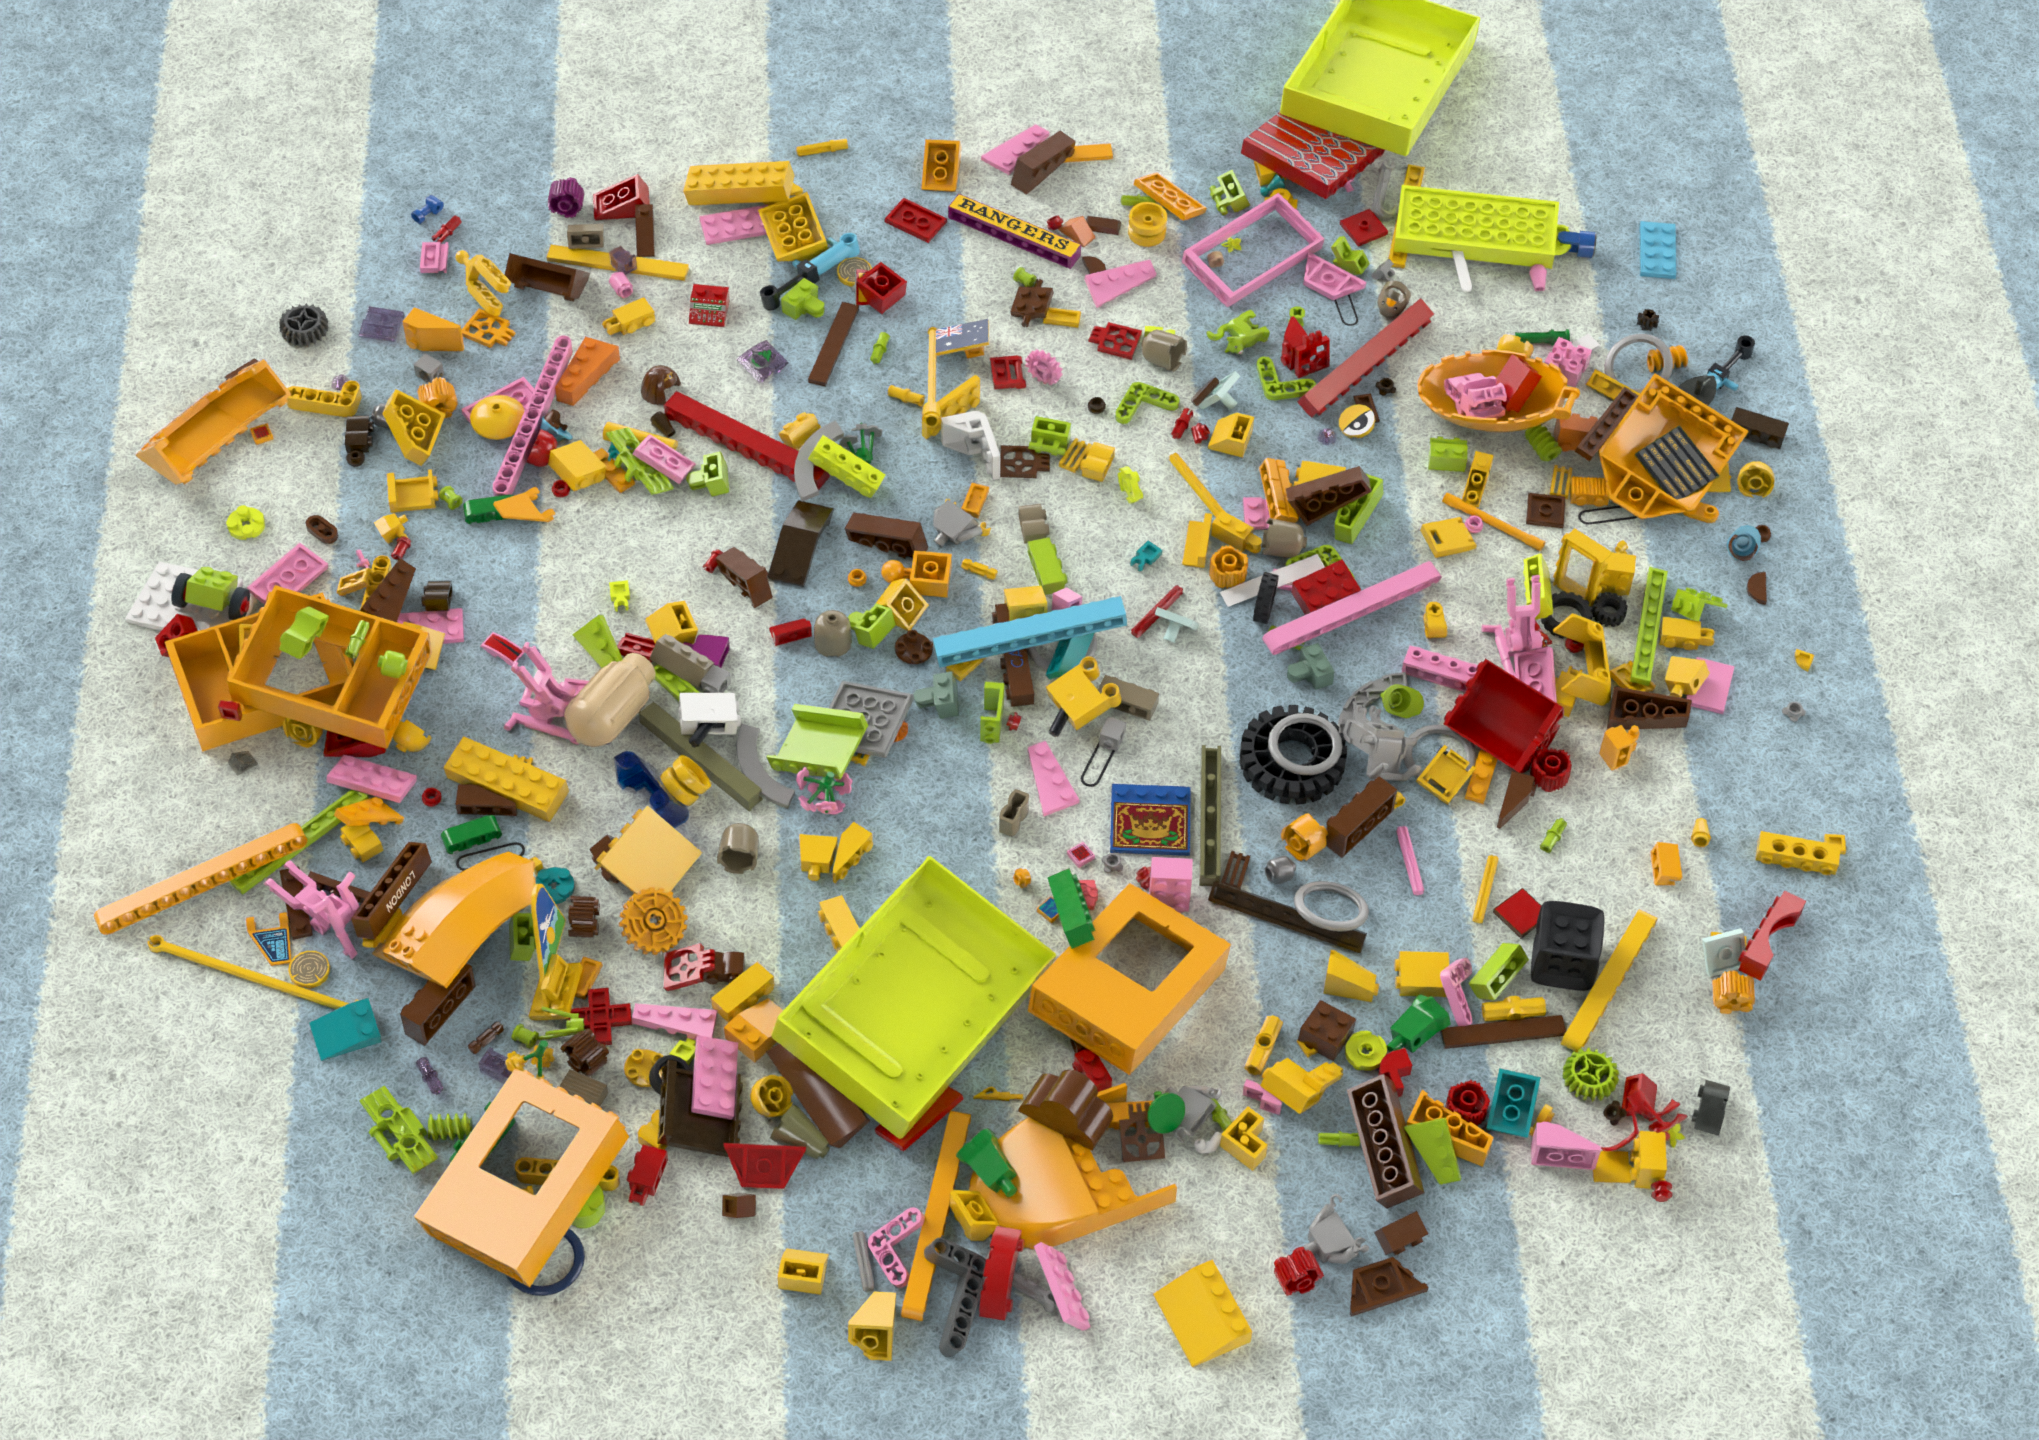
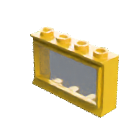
M1574 528L1570 533H1566L1561 540L1562 547L1558 552L1560 556L1556 562L1557 569L1553 575V586L1557 585L1559 589L1566 591V593L1573 592L1575 593L1574 595H1581L1584 600L1589 602V606L1592 607L1594 600L1602 590L1599 584L1604 580L1605 575L1601 573L1608 566L1604 561L1612 552Z

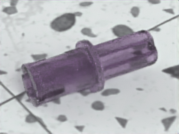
M427 1057L417 1060L416 1066L422 1074V1081L427 1083L432 1094H440L443 1091V1086L437 1077L438 1072L433 1070Z

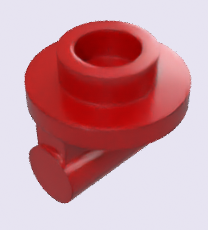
M1198 423L1196 426L1191 427L1195 444L1209 438L1210 431L1205 424Z
M1144 866L1136 873L1138 875L1136 881L1145 890L1149 888L1151 866Z

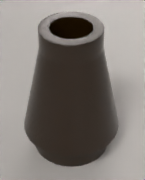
M659 411L651 417V425L667 438L676 433L665 413Z

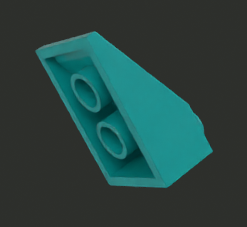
M369 998L349 1003L309 1022L321 1061L382 1042Z
M1499 1068L1486 1129L1528 1138L1541 1077Z

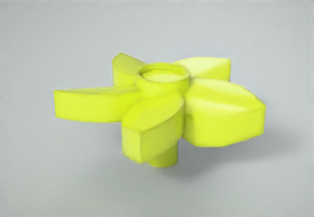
M1230 237L1227 239L1228 242L1221 244L1224 247H1228L1229 253L1234 249L1241 250V239L1239 238L1232 239Z
M1680 1123L1667 1132L1670 1134L1669 1140L1673 1148L1676 1146L1677 1140L1686 1138L1682 1133H1678L1681 1130Z

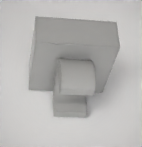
M1390 259L1386 260L1378 266L1371 277L1375 280L1381 277L1383 282L1390 281L1391 279L1388 276L1392 277L1395 275V272L1390 269L1394 263Z

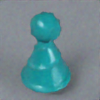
M1275 174L1268 187L1260 189L1261 195L1267 196L1269 191L1278 188L1285 189V179H1281L1280 176Z

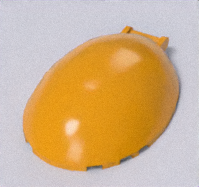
M1482 350L1480 354H1471L1470 351H1466L1463 356L1455 357L1452 354L1441 358L1439 364L1435 366L1431 364L1422 372L1417 384L1421 400L1435 414L1453 424L1486 432L1522 431L1541 425L1553 418L1569 419L1573 404L1581 393L1578 388L1567 387L1568 379L1556 365L1552 363L1549 365L1542 362V358L1536 357L1534 360L1527 358V354L1504 350ZM1512 354L1526 361L1543 376L1519 413L1513 410L1510 412L1505 410V415L1499 419L1458 414L1456 402L1446 393L1444 388V381L1448 378L1463 377L1475 373H1481L1484 377L1494 376L1497 378ZM1565 398H1568L1565 406L1563 407Z

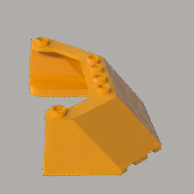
M262 359L245 367L238 372V375L218 386L220 390L215 389L213 392L203 396L150 438V444L146 443L135 455L175 485L180 483L185 485L193 479L191 476L194 473L193 470L197 466L200 468L208 462L207 457L210 455L213 457L221 451L220 447L225 444L227 446L235 440L233 436L237 433L239 435L244 433L248 429L247 425L277 405L279 408L288 402L287 398L292 394L268 363Z

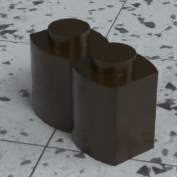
M369 415L347 416L345 448L347 453L354 450L367 453L369 452V447H373V436H370V434L374 432V422L370 421Z
M452 580L428 581L427 586H424V595L421 598L422 607H425L426 611L450 610L453 597Z

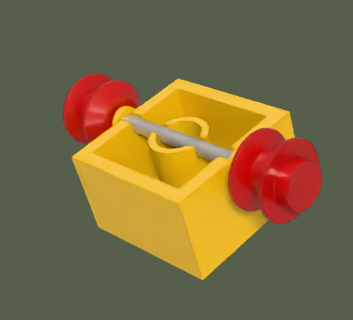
M1655 1121L1649 1125V1131H1639L1637 1139L1634 1138L1633 1149L1630 1150V1161L1634 1162V1168H1631L1630 1178L1634 1180L1635 1188L1654 1190L1651 1193L1653 1199H1656L1658 1202H1666L1673 1196V1193L1669 1191L1672 1189V1184L1664 1179L1667 1171L1666 1141L1670 1139V1134L1667 1133L1669 1130L1656 1133L1655 1131L1663 1126L1658 1121Z

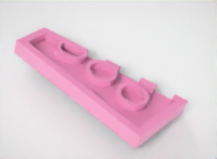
M1035 124L982 155L981 160L1009 175L1014 171L1017 158L1043 142L1050 132Z
M1043 741L1028 747L1043 817L1078 804L1079 798L1047 742Z
M636 1003L632 1015V1024L655 1030L663 1028L668 1033L674 1035L677 1032L686 1034L687 1038L693 1040L698 1035L713 1038L717 1021V1010Z

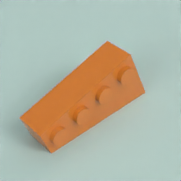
M585 336L555 386L556 400L574 406L588 392V389L595 385L620 360L619 346Z
M1573 413L1569 419H1556L1553 436L1555 441L1558 442V446L1562 448V451L1575 450L1598 421L1597 417L1590 416L1588 419L1580 417V414Z

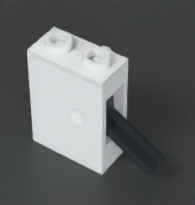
M680 693L679 716L681 735L693 734L689 739V744L693 748L700 746L707 734H736L737 726L741 724V717L737 715V712H739V701H735V693Z

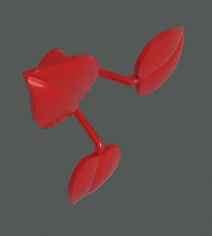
M1640 1089L1627 1097L1632 1105V1108L1629 1110L1632 1114L1634 1131L1620 1143L1611 1147H1601L1603 1151L1618 1150L1637 1137L1639 1134L1635 1113L1637 1111L1639 1115L1647 1110L1653 1114L1654 1117L1649 1119V1122L1658 1120L1663 1126L1657 1129L1656 1133L1671 1129L1676 1124L1684 1121L1688 1116L1677 1113L1674 1120L1664 1122L1661 1117L1677 1109L1681 1105L1680 1102L1671 1099L1662 1112H1656L1651 1107L1643 1090Z

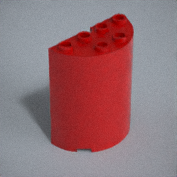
M1485 658L1484 661L1478 664L1474 677L1467 681L1465 685L1467 690L1464 695H1458L1452 711L1449 710L1446 713L1443 724L1517 772L1525 773L1529 770L1536 751L1543 747L1548 748L1561 726L1558 724V721L1564 717V708Z

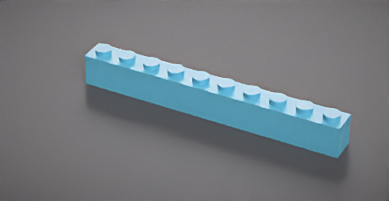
M1119 596L1066 609L1053 610L1048 613L1035 614L1008 622L996 623L986 627H978L968 631H960L950 635H942L933 638L939 668L1127 626V618L1122 598Z

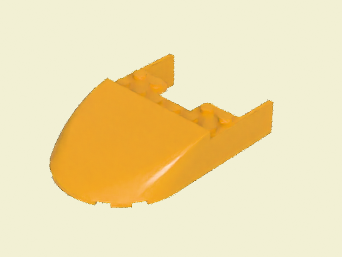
M1123 1083L1100 1091L1097 1097L1105 1103L1126 1102L1127 1085ZM1030 1117L1019 1122L998 1139L1000 1149L1017 1173V1176L1011 1180L1017 1188V1192L1011 1197H1007L1002 1190H999L997 1193L994 1192L974 1170L969 1185V1191H979L1000 1224L999 1227L1022 1230L1021 1239L1025 1240L1024 1248L1035 1249L1034 1246L1040 1242L1054 1247L1176 1202L1177 1186L1172 1184L1145 1195L1136 1196L1123 1171L1120 1169H1110L1101 1173L1090 1149Z

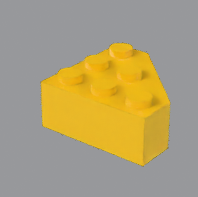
M395 389L388 399L382 414L404 457L422 466L431 454L446 414Z

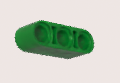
M514 495L466 501L463 504L465 522L471 524L473 522L483 523L490 522V520L507 519L502 518L493 503Z
M493 815L450 827L441 833V839L448 854L472 848L476 844H485L491 842V839H499L502 836L497 819Z

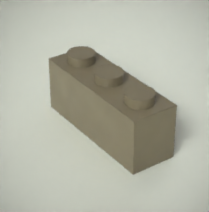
M667 634L656 641L650 656V660L697 688L701 686V680L714 665V662L706 656L697 653L691 647L680 643L673 636Z
M1104 676L1098 688L1100 694L1102 693V688L1108 683L1116 684L1120 690L1122 701L1120 705L1113 707L1114 709L1149 721L1151 720L1159 702V693L1152 689L1137 686L1134 683L1119 680L1116 677Z

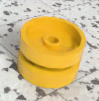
M1142 202L1133 206L1129 213V238L1135 244L1144 247H1152L1162 243L1167 229L1166 210L1161 205L1153 202Z
M684 755L679 756L673 762V767H668L660 776L663 785L670 794L687 806H691L698 800L699 794H704L711 787L710 779L702 768Z

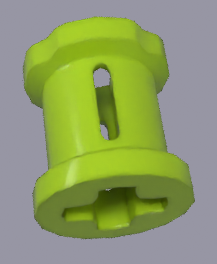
M1019 267L1013 275V280L1019 281L1024 287H1032L1037 279L1035 275L1026 272L1023 267Z
M1299 306L1292 307L1289 311L1290 318L1294 316L1303 327L1305 310Z
M445 486L440 490L438 496L448 504L450 510L456 509L463 503V498L457 495L451 486Z
M520 1023L514 1028L511 1039L513 1041L518 1040L531 1049L538 1041L539 1033L524 1028V1025Z

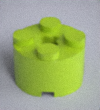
M599 1185L596 1186L571 1225L581 1229L595 1226L603 1217L605 1201L603 1191Z

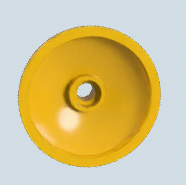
M505 395L490 396L482 399L473 407L470 414L471 426L482 437L494 440L505 439L515 435L525 409L518 400Z

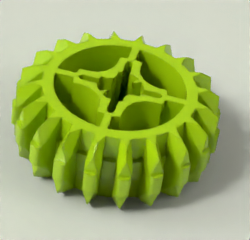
M1588 1047L1586 1052L1580 1049L1578 1053L1573 1052L1571 1057L1566 1059L1562 1077L1565 1080V1086H1570L1569 1093L1576 1091V1098L1581 1094L1584 1101L1587 1097H1590L1593 1102L1596 1097L1601 1101L1604 1096L1608 1098L1611 1092L1615 1091L1616 1085L1619 1082V1070H1617V1063H1612V1057L1606 1058V1052L1600 1054L1598 1053V1048L1592 1052ZM1582 1065V1070L1579 1073H1575V1068ZM1606 1075L1607 1080L1600 1084V1079Z

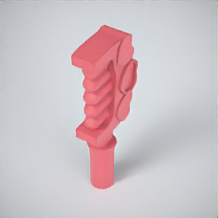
M1079 880L1088 909L1094 910L1098 900V889L1096 888L1095 880Z

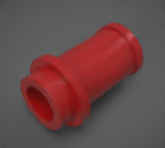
M405 536L397 539V545L391 553L393 559H402L407 548L411 547V540Z
M716 549L711 552L710 558L703 565L705 571L714 572L718 566L716 557L723 553L721 550Z

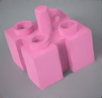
M1558 337L1552 352L1549 353L1544 363L1548 365L1552 363L1559 367L1561 373L1568 379L1567 385L1576 387L1582 373L1585 372L1589 365L1592 350L1580 345L1576 348L1572 345V342Z

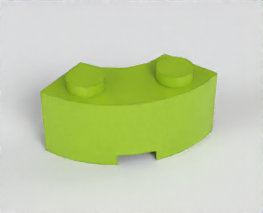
M310 606L299 610L292 626L281 635L279 650L297 659L303 658L313 648L312 642L315 637L320 638L329 616Z

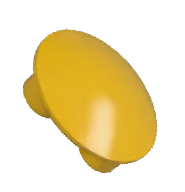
M634 1049L624 1064V1072L627 1079L636 1086L651 1087L649 1080L650 1070L663 1055L648 1049ZM664 1066L661 1067V1069L659 1070V1075H660L661 1080H662V1069L664 1068Z

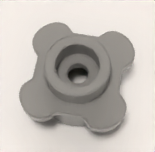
M1790 702L1787 707L1782 709V713L1790 717V720L1793 722L1798 721V718L1805 716L1806 713L1798 702Z
M1109 853L1102 857L1106 873L1123 870V865L1120 863V855Z

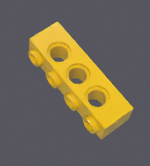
M1761 831L1757 841L1755 860L1761 861L1763 864H1778L1784 868L1794 867L1806 872L1816 871L1821 872L1823 875H1835L1839 866L1841 845Z

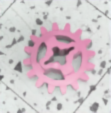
M1036 349L1025 359L1027 362L1025 366L1029 368L1028 372L1032 374V378L1036 377L1037 381H1043L1045 385L1047 383L1050 386L1053 383L1056 384L1063 375L1061 373L1063 369L1059 367L1060 362L1055 360L1056 357H1051L1049 352L1046 354L1044 350L1039 352Z

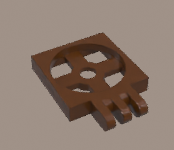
M1001 445L1000 477L1037 478V471H1050V455L1037 453L1035 450L1028 449L1029 446ZM1015 452V458L1004 459L1007 453ZM1023 452L1030 453L1034 460H1025ZM1016 461H1021L1022 464H1021V465H1017V464H1015V462H1016ZM1005 466H1012L1015 468V472L1007 469ZM1024 467H1032L1031 469L1022 472V469Z
M1149 1102L1144 1104L1145 1111H1142L1141 1103H1136L1137 1112H1133V1104H1128L1129 1119L1119 1120L1123 1162L1165 1158L1163 1134H1148L1145 1132V1122L1148 1121L1147 1116L1150 1107ZM1132 1123H1136L1137 1132L1134 1136H1125L1127 1128ZM1140 1135L1146 1137L1144 1143H1139L1138 1137ZM1151 1142H1159L1157 1151L1148 1156L1147 1145ZM1135 1144L1139 1150V1157L1132 1155L1127 1150L1126 1145Z

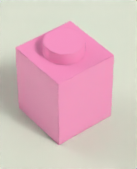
M1068 588L1053 593L1052 610L1082 605V596Z

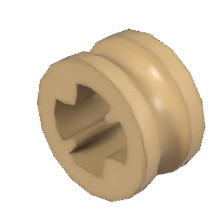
M1213 251L1208 254L1207 260L1211 268L1221 267L1224 264L1223 255L1220 251Z

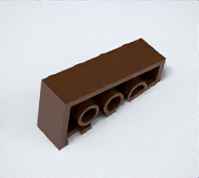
M1614 686L1607 729L1620 725L1625 730H1630L1634 725L1638 726L1639 729L1686 728L1690 717L1692 700Z

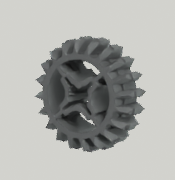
M307 303L304 306L300 304L298 307L292 306L291 310L286 309V312L279 319V330L283 339H286L288 343L292 342L294 346L299 343L302 347L306 343L309 347L310 342L316 345V340L322 341V336H326V331L329 328L326 314L320 307H315L314 304L311 306Z

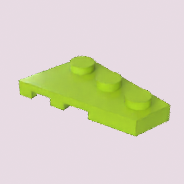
M597 615L572 634L601 668L611 662L623 660L604 615Z
M1446 1117L1404 1127L1440 1185L1461 1180Z

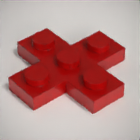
M608 987L588 989L589 1007L573 1008L570 1012L579 1013V1018H584V1030L590 1029L595 1035V1040L605 1046L612 1045L611 1027L632 1025L630 1003L610 1005Z

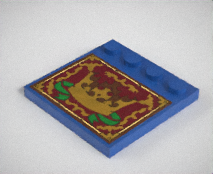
M1112 784L1110 853L1190 856L1191 787Z

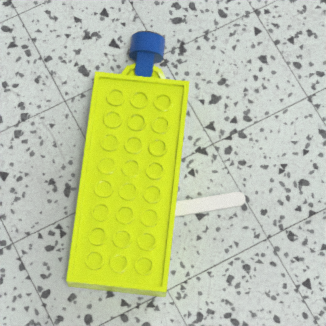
M1402 185L1394 252L1453 258L1461 289L1464 292H1470L1472 284L1465 259L1530 267L1541 264L1545 268L1552 269L1555 255L1575 252L1577 257H1594L1597 234L1581 230L1579 233L1570 232L1569 227L1557 224L1559 202Z

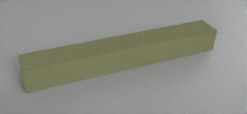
M654 701L639 712V720L644 727L680 756H687L697 763L714 784L750 812L754 806L763 800L759 796L762 789L702 741L700 746L693 748L689 744V739L693 734L681 735L680 722Z
M1202 745L1199 886H1212L1215 880L1220 882L1221 746L1206 748V745Z

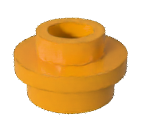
M854 569L848 575V582L854 587L863 586L867 581V576L861 569Z
M1022 868L1015 870L1013 876L1015 884L1019 885L1020 888L1027 887L1031 883L1029 871Z

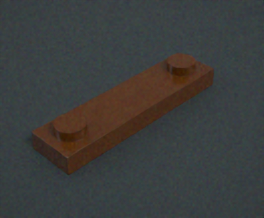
M289 869L279 870L282 888L290 895L295 897L304 889L303 884L289 873ZM285 903L292 939L313 936L309 914L302 909H293Z

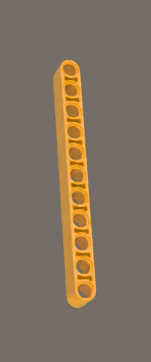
M297 823L284 826L98 909L94 913L95 922L102 934L114 933L302 849L308 842L307 837L301 826Z
M950 1111L924 1215L925 1220L921 1227L903 1301L902 1318L923 1321L924 1319L923 1312L926 1311L927 1297L933 1282L932 1275L936 1269V1265L930 1263L925 1258L924 1249L936 1238L944 1236L947 1223L946 1217H948L950 1211V1192L955 1190V1179H957L960 1169V1160L956 1157V1154L966 1143L971 1114Z

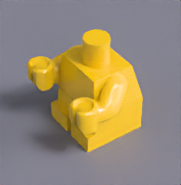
M393 513L383 516L374 522L379 533L388 544L397 537H407L404 533L406 529L403 524L409 520L405 514L398 518Z

